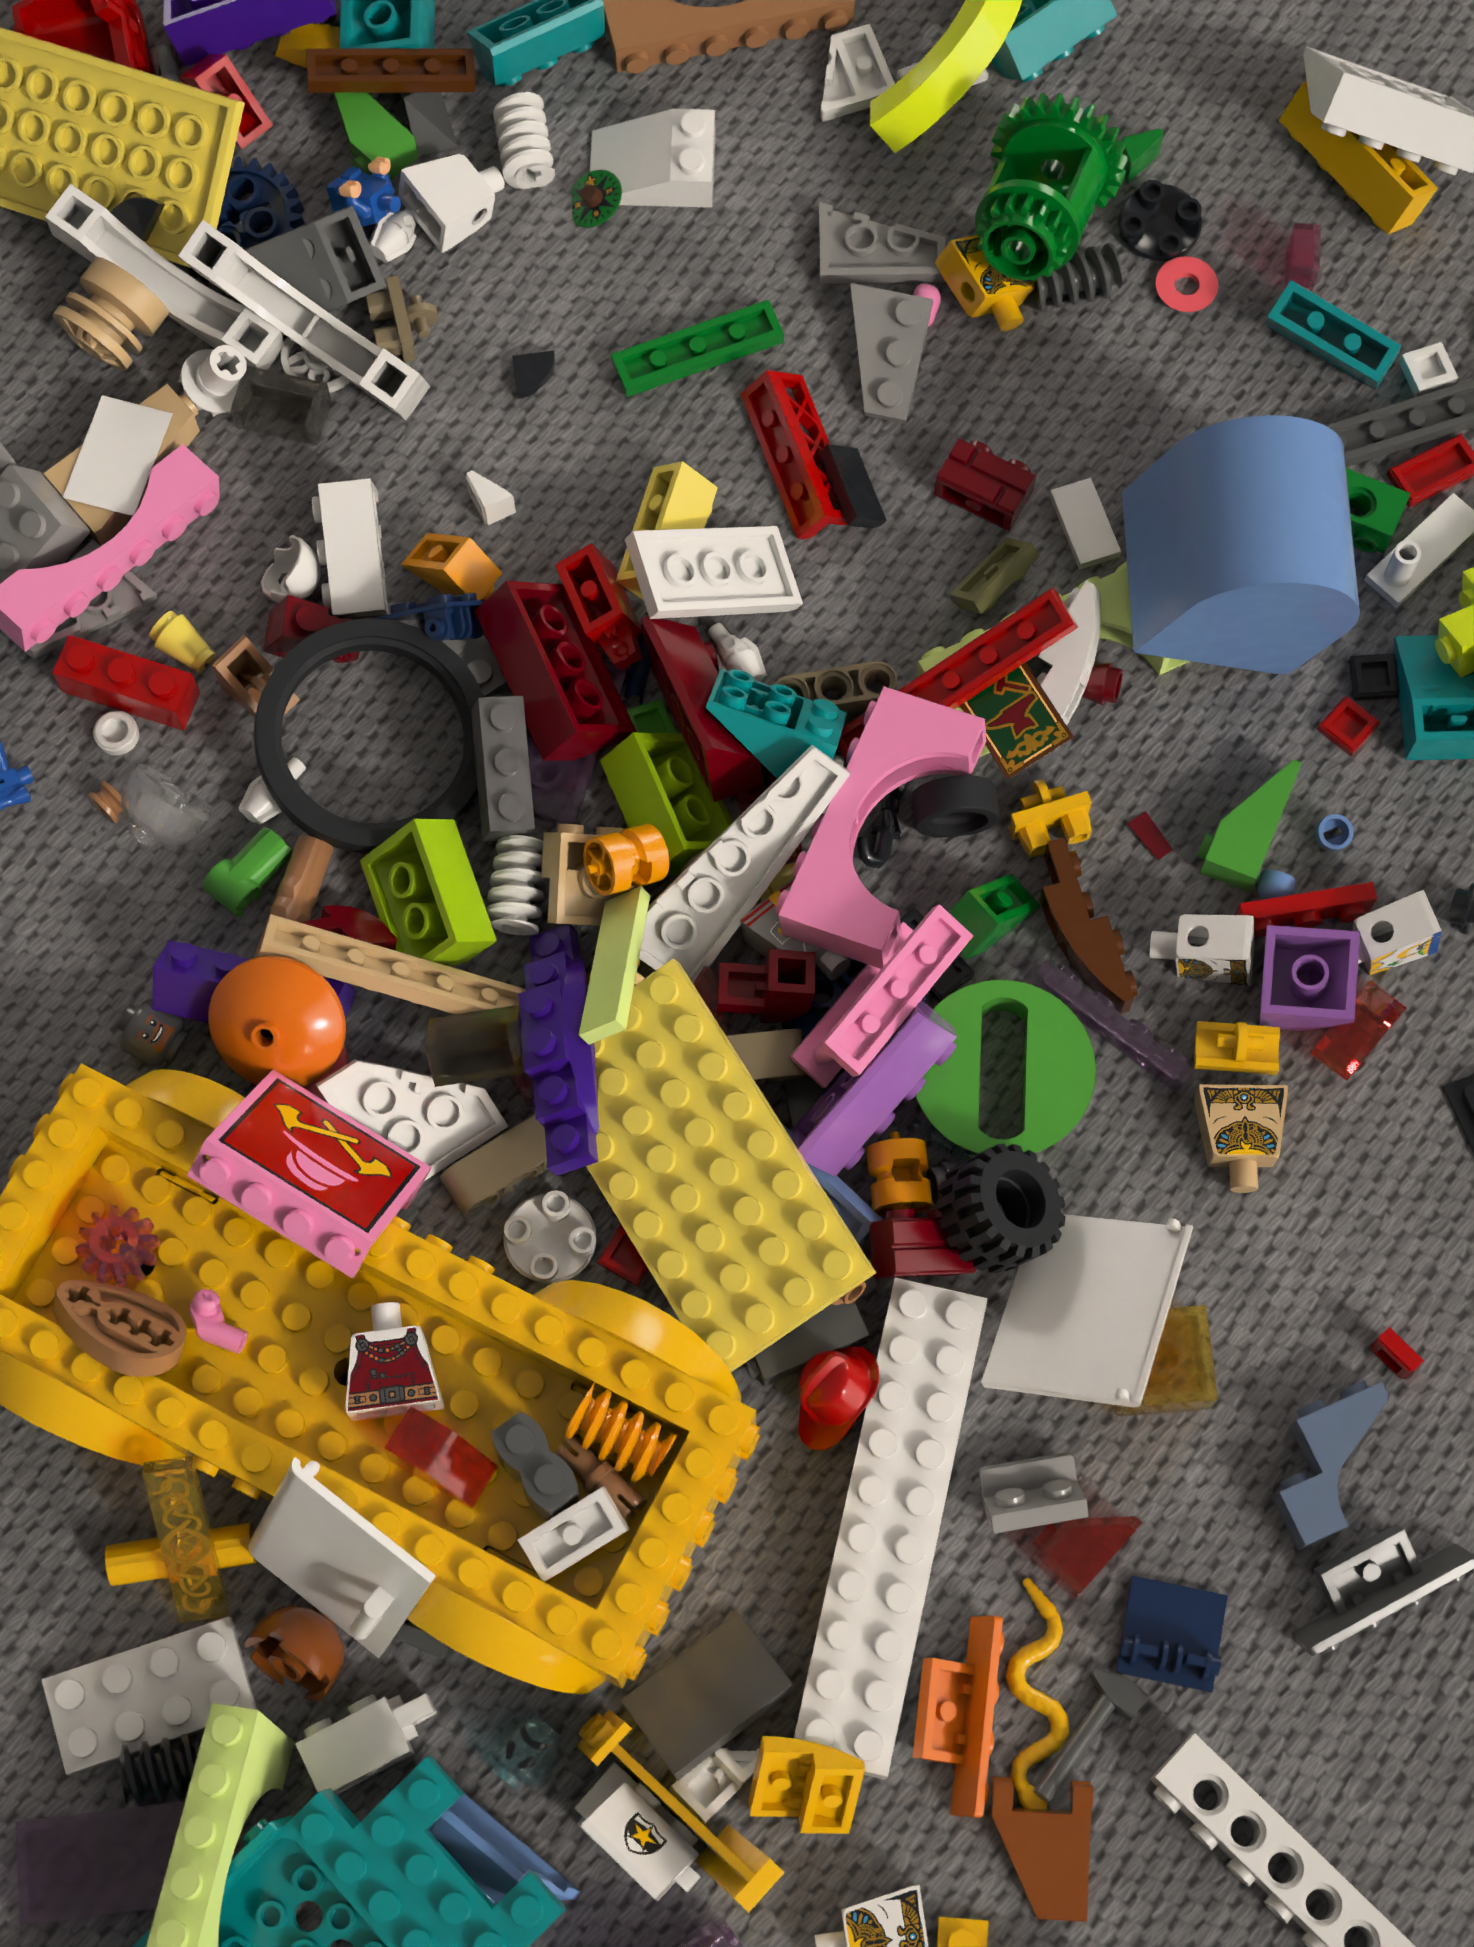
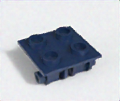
M476 593L452 596V594L437 595L426 598L425 603L407 602L389 606L391 614L374 617V619L392 621L424 619L425 632L434 641L478 639L484 634L474 610L485 600H477Z
M1132 1576L1116 1673L1213 1693L1215 1676L1219 1675L1221 1667V1656L1218 1655L1228 1595Z

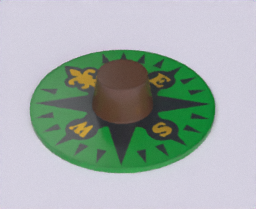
M607 170L591 171L583 175L572 186V218L576 225L584 228L595 227L607 221L615 213L621 201L622 187L619 179L613 173Z

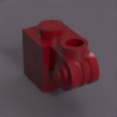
M287 595L269 612L263 652L284 658L291 649L313 633L337 623L351 621L352 619H340L328 615V607ZM360 652L345 654L332 660L336 663L356 661L359 658Z

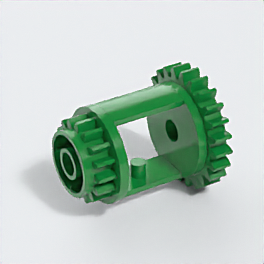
M1044 92L1040 94L1037 103L1029 96H1026L1021 106L1014 103L1009 113L1003 114L991 142L994 143L990 156L997 158L993 166L995 174L976 210L975 235L979 237L977 247L979 250H983L985 261L1007 277L1017 280L1036 281L1042 275L1047 278L1050 277L1054 270L1060 269V267L1068 263L1077 250L1083 231L1095 206L1104 208L1109 198L1114 199L1126 174L1124 168L1128 161V156L1122 154L1126 142L1116 140L1119 128L1105 127L1109 118L1107 114L1098 118L1093 116L1094 104L1089 105L1085 109L1079 108L1080 101L1077 96L1074 97L1071 104L1064 102L1062 93L1057 94L1054 102H1050Z

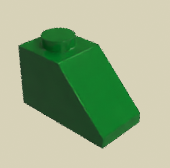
M1013 874L968 890L949 912L973 935L959 953L965 959L988 950L1041 907Z

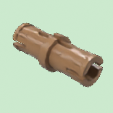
M579 1433L569 1440L566 1439L565 1441L578 1452V1457L563 1444L559 1446L555 1454L560 1456L569 1465L571 1470L585 1482L584 1489L589 1494H592L605 1486L626 1523L634 1518L637 1514L623 1502V1498L639 1511L645 1505L646 1498L641 1496L614 1470L615 1464L611 1460H599L598 1454L591 1447L586 1451L582 1449L583 1439Z

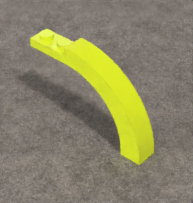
M965 0L949 28L927 55L903 78L870 101V126L894 153H897L929 129L974 84L1003 44L1016 19L1022 0Z

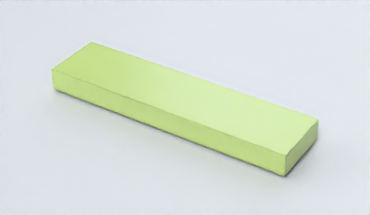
M642 886L605 901L579 1036L588 1045L626 1030L650 901L649 893Z

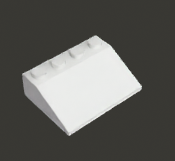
M1306 47L1303 56L1310 110L1314 116L1323 122L1321 129L1341 137L1345 136L1347 130L1360 135L1359 142L1382 150L1384 143L1397 147V155L1414 162H1419L1421 156L1434 160L1433 167L1452 175H1456L1458 169L1470 173L1474 172L1473 110L1453 97Z

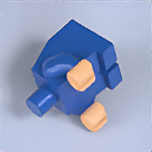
M378 156L368 164V169L372 172L371 175L362 173L360 168L350 167L340 175L341 178H336L326 186L333 212L344 207L353 206L361 226L376 224L390 212L397 213L401 207V201L398 196H394V189L388 175L391 166L389 159Z

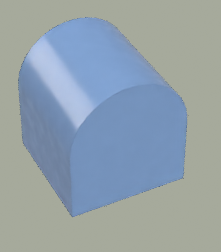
M1280 415L1243 417L1213 424L1180 440L1122 491L1134 653L1272 674H1290L1345 635L1357 623L1360 616L1344 446L1339 435L1329 427L1304 418Z

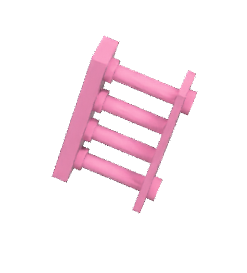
M940 904L934 906L914 931L906 923H901L902 932L885 966L880 969L866 964L789 1057L822 1088L827 1087L842 1067L852 1077L860 1075L973 937Z

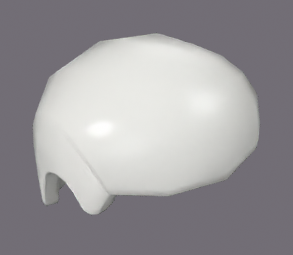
M295 535L289 536V542L292 545L290 548L274 549L275 561L266 570L261 580L263 594L269 600L280 603L287 595L304 600L314 592L321 579V566L317 553L303 539ZM287 573L281 584H279L278 580L281 574Z

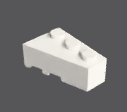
M370 478L318 484L319 496L312 497V509L315 523L322 522L324 539L317 540V553L320 566H327L329 583L322 584L324 606L332 609V615L340 619L388 614L385 569L380 538H382L381 525L378 524L376 502H379L376 487Z

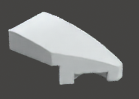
M720 1748L676 1781L668 1791L705 1825L754 1774L759 1749L756 1751L728 1750V1748Z

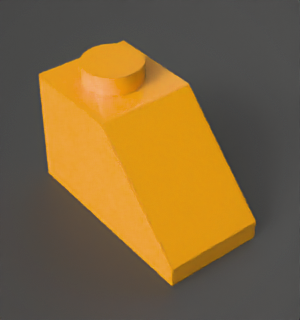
M426 533L401 564L404 568L444 594L457 596L476 593L477 600L487 599L494 590L493 584L502 575L498 567L470 537Z

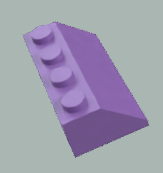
M921 1000L860 1075L852 1077L844 1069L791 1130L792 1141L806 1163L834 1177L843 1167L850 1170L864 1154L865 1148L862 1145L873 1133L877 1136L881 1135L895 1118V1113L892 1111L904 1098L910 1101L922 1089L926 1082L923 1076L934 1063L940 1066L951 1056L956 1048V1044L953 1042L957 1038L954 1027Z

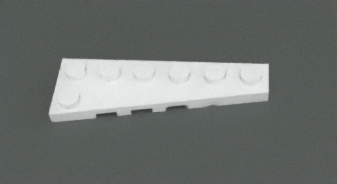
M811 745L649 905L639 959L655 970L671 959L679 961L693 985L696 986L740 926V919L751 911L850 776L849 770Z

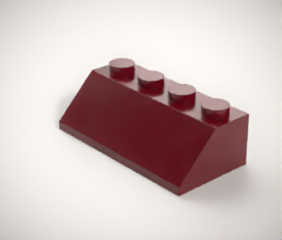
M505 581L474 610L481 624L483 634L492 648L500 671L505 677L513 696H523L525 722L543 761H574L623 741L633 732H637L596 644L585 635L563 584Z
M649 615L641 618L651 670L713 802L764 784L761 769L763 764L706 708L718 676L715 666H718V659L711 642L703 643L694 626L662 618L650 619Z

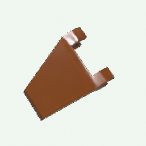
M992 1776L991 1815L1036 1918L1087 1922L1090 1832L1093 1808V1786H1091V1782L1070 1780V1811L1012 1808L1014 1793L1012 1777Z

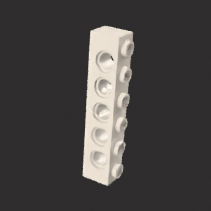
M1195 1733L1190 1735L1150 1778L1157 1786L1153 1792L1155 1798L1171 1813L1175 1814L1179 1809L1194 1822L1189 1830L1204 1846L1213 1850L1217 1845L1232 1860L1226 1866L1242 1883L1249 1887L1255 1882L1269 1895L1264 1901L1265 1905L1286 1924L1292 1918L1306 1932L1301 1939L1307 1947H1345L1344 1936L1351 1927H1357L1364 1933L1366 1947H1416ZM1199 1782H1207L1216 1790L1217 1802L1211 1810L1201 1809L1194 1801L1193 1791ZM1238 1817L1248 1820L1254 1829V1838L1247 1847L1238 1845L1231 1836V1825ZM1276 1853L1285 1856L1291 1865V1875L1284 1883L1276 1882L1268 1871L1269 1860ZM1313 1890L1322 1892L1329 1903L1326 1916L1320 1920L1313 1918L1306 1909L1307 1896Z

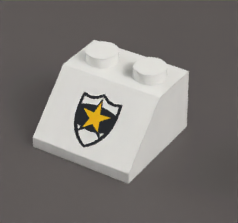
M624 1782L581 1824V1827L655 1900L659 1901L699 1856L692 1848L698 1841V1838L677 1818L671 1825L664 1821L655 1812L662 1803L641 1783L633 1790Z

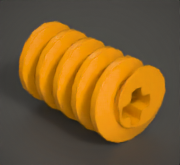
M594 1382L568 1422L565 1438L569 1440L582 1431L584 1432L581 1448L585 1451L599 1442L601 1445L598 1459L603 1461L613 1453H616L617 1459L614 1470L620 1472L631 1463L634 1465L631 1481L636 1483L647 1474L652 1477L674 1443L677 1434L673 1432L663 1440H658L661 1429L660 1423L655 1422L643 1430V1412L639 1411L631 1418L626 1419L628 1402L623 1400L612 1409L609 1408L611 1391L605 1390L596 1398L592 1397Z

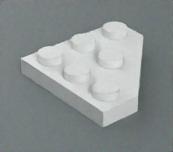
M354 1059L316 1084L328 1104L432 1167L425 1180L508 1127L485 1088L479 1085Z

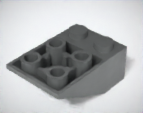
M353 206L344 207L244 249L261 264L326 311L387 287Z

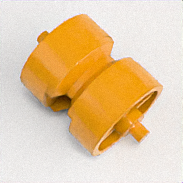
M651 824L627 828L621 831V834L612 832L590 838L584 847L583 860L587 877L592 887L603 896L629 890L632 885L639 887L661 881L667 876L669 870V854L666 843L659 830Z
M896 1131L890 1133L891 1139L869 1145L866 1148L868 1171L871 1177L876 1178V1182L870 1186L873 1211L879 1216H887L886 1211L915 1209L916 1214L933 1208L931 1183L928 1178L923 1177V1173L929 1169L927 1147L924 1140L900 1138L899 1132Z

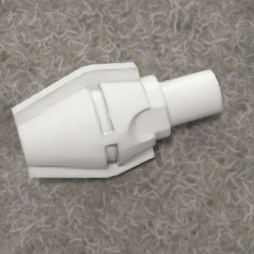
M405 208L397 213H388L374 227L369 245L374 256L385 264L409 251L417 237L414 234L416 220L409 209Z
M716 623L709 629L708 635L717 645L719 669L727 671L732 669L742 670L752 675L754 680L759 682L767 676L759 649L753 642L746 637L740 639L735 635H730L721 623Z
M293 757L287 763L295 780L306 770L305 765L297 758ZM261 775L250 783L239 806V811L248 820L254 823L257 822L260 825L282 812L269 793Z

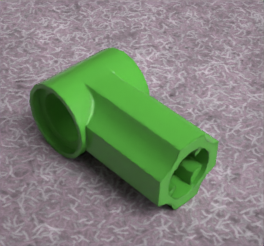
M264 826L232 860L229 858L224 859L211 869L204 879L203 889L235 917H242L245 914L242 910L254 898L257 901L261 898L263 886L289 861L292 849L272 829Z

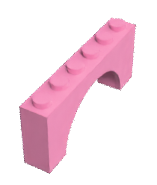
M887 687L883 688L877 702L872 700L869 703L863 722L865 729L860 739L855 737L852 740L847 752L846 762L848 765L846 769L849 770L850 776L831 800L826 813H822L814 823L811 832L813 841L808 852L802 851L799 854L793 872L796 878L789 891L786 889L782 891L775 910L776 916H779L782 935L880 969L889 961L902 932L899 911L875 898L865 888L854 869V847L860 828L866 817L880 800L897 787L909 781L937 774L971 775L986 743L984 718Z

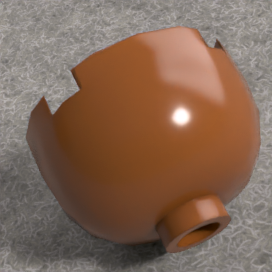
M282 1606L271 1611L259 1622L244 1642L245 1648L253 1645L256 1649L250 1658L265 1675L284 1686L283 1677L299 1683L309 1690L304 1699L310 1701H321L337 1680L344 1665L345 1651L342 1638L334 1627L336 1624L314 1606L311 1609L303 1606Z

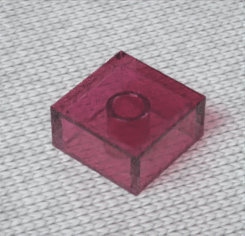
M1294 223L1286 248L1285 288L1290 280L1307 290L1313 291L1319 273L1321 225Z

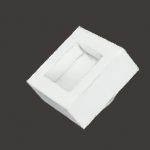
M1442 342L1402 354L1399 361L1415 397L1453 386L1457 382L1458 376Z

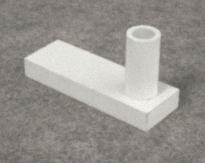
M1453 493L1403 541L1398 543L1396 548L1366 575L1364 581L1397 609L1474 535V510Z

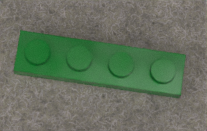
M768 299L611 354V361L627 398L784 343V332Z

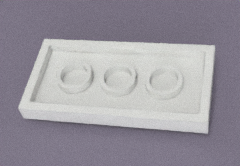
M778 526L632 531L625 538L650 619L788 612L799 608L803 604Z
M226 1617L42 1679L66 1775H72L120 1759L122 1745H128L131 1753L134 1754L140 1752L143 1741H147L152 1748L160 1745L162 1738L167 1737L170 1742L181 1738L182 1734L190 1735L205 1730L212 1703L257 1710L231 1617Z

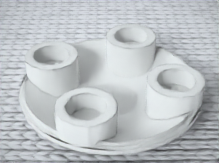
M555 1190L533 1196L518 1205L504 1225L503 1239L506 1255L512 1266L520 1274L535 1282L552 1284L569 1280L586 1268L595 1252L597 1236L594 1222L588 1211L564 1192Z

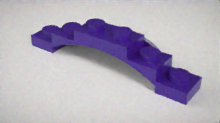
M565 924L529 937L531 963L524 965L526 991L518 994L524 1072L533 1079L535 1118L544 1127L547 1168L556 1176L598 1162L596 1135L599 1130L595 1045L594 1043L588 1045L579 1036L588 990V978L584 959L580 956L578 932L571 924Z

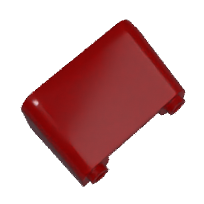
M22 0L12 6L15 24L13 31L154 74L143 16L135 0Z

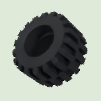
M1004 1143L995 1145L968 1158L945 1174L947 1180L941 1182L938 1192L943 1196L937 1200V1210L942 1212L939 1224L941 1230L946 1229L949 1235L946 1239L951 1248L954 1246L958 1248V1256L964 1262L972 1260L973 1268L980 1271L988 1268L990 1273H999L1039 1257L1053 1248L1052 1244L1058 1242L1062 1235L1059 1228L1065 1226L1066 1216L1061 1213V1209L1065 1207L1064 1197L1058 1194L1057 1189L1060 1188V1185L1056 1178H1051L1048 1165L1045 1162L1039 1163L1037 1155L1032 1151L1027 1150L1023 1152L1019 1145L1011 1144L1006 1146ZM998 1202L1000 1203V1205H1001V1207H1002V1209H1003V1211H1004V1214L1002 1213V1211H1001V1209H1000V1207H999V1205H998Z

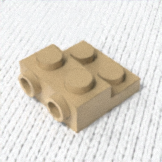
M557 824V832H544L541 878H550L548 923L600 926L605 901L637 888L632 885L629 890L603 896L592 887L584 867L583 852L586 842L590 838L612 832L621 834L623 828L596 827V835L584 834V825Z

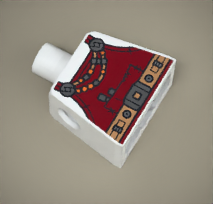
M386 1302L371 1306L373 1331L356 1333L351 1336L346 1396L347 1415L352 1421L444 1409L443 1398L421 1327H402L399 1303Z

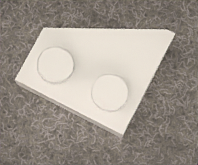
M870 24L831 35L823 101L821 103L822 122L870 108V101L895 84Z

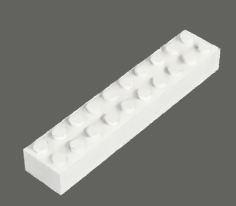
M895 1278L877 1356L879 1383L876 1393L865 1411L794 1739L822 1744L848 1753L864 1761V1775L884 1780L888 1777L988 1300V1298Z

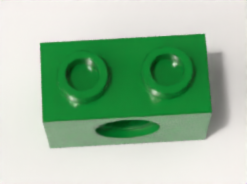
M1346 468L1349 507L1357 509L1363 514V516H1356L1350 513L1353 545L1363 552L1373 553L1379 551L1385 553L1411 493Z

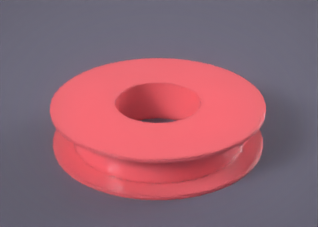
M1182 256L1169 260L1160 268L1156 276L1155 286L1160 299L1170 308L1181 312H1195L1204 309L1215 299L1218 292V278L1214 270L1206 262L1195 257ZM1188 277L1196 281L1198 290L1194 294L1184 295L1176 290L1174 283L1179 278Z

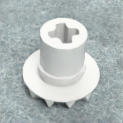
M221 345L214 350H199L191 354L183 363L178 382L182 383L184 395L196 404L198 411H209L213 417L220 413L227 412L230 414L242 403L246 395L247 382L244 374L247 370V362L244 355L233 346Z

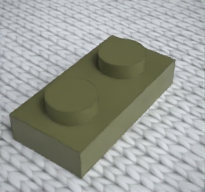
M1006 537L948 595L959 608L982 614L998 602L999 596L1013 582L1023 578L1028 572V568L1040 556L1032 543Z

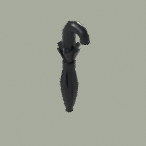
M907 783L891 791L882 801L881 814L872 825V830L870 831L872 835L876 834L873 853L870 851L868 838H857L859 859L868 867L880 868L889 859L893 839H900L901 830L897 814L899 812L900 799L903 796Z

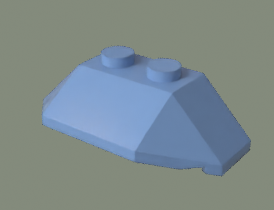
M466 1793L428 1829L493 1903H498L532 1870L560 1901L575 1900L581 1893L576 1886Z

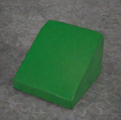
M1162 128L1122 138V141L1126 142L1122 154L1128 156V161L1124 168L1126 170L1124 177L1127 184L1159 155L1164 135Z

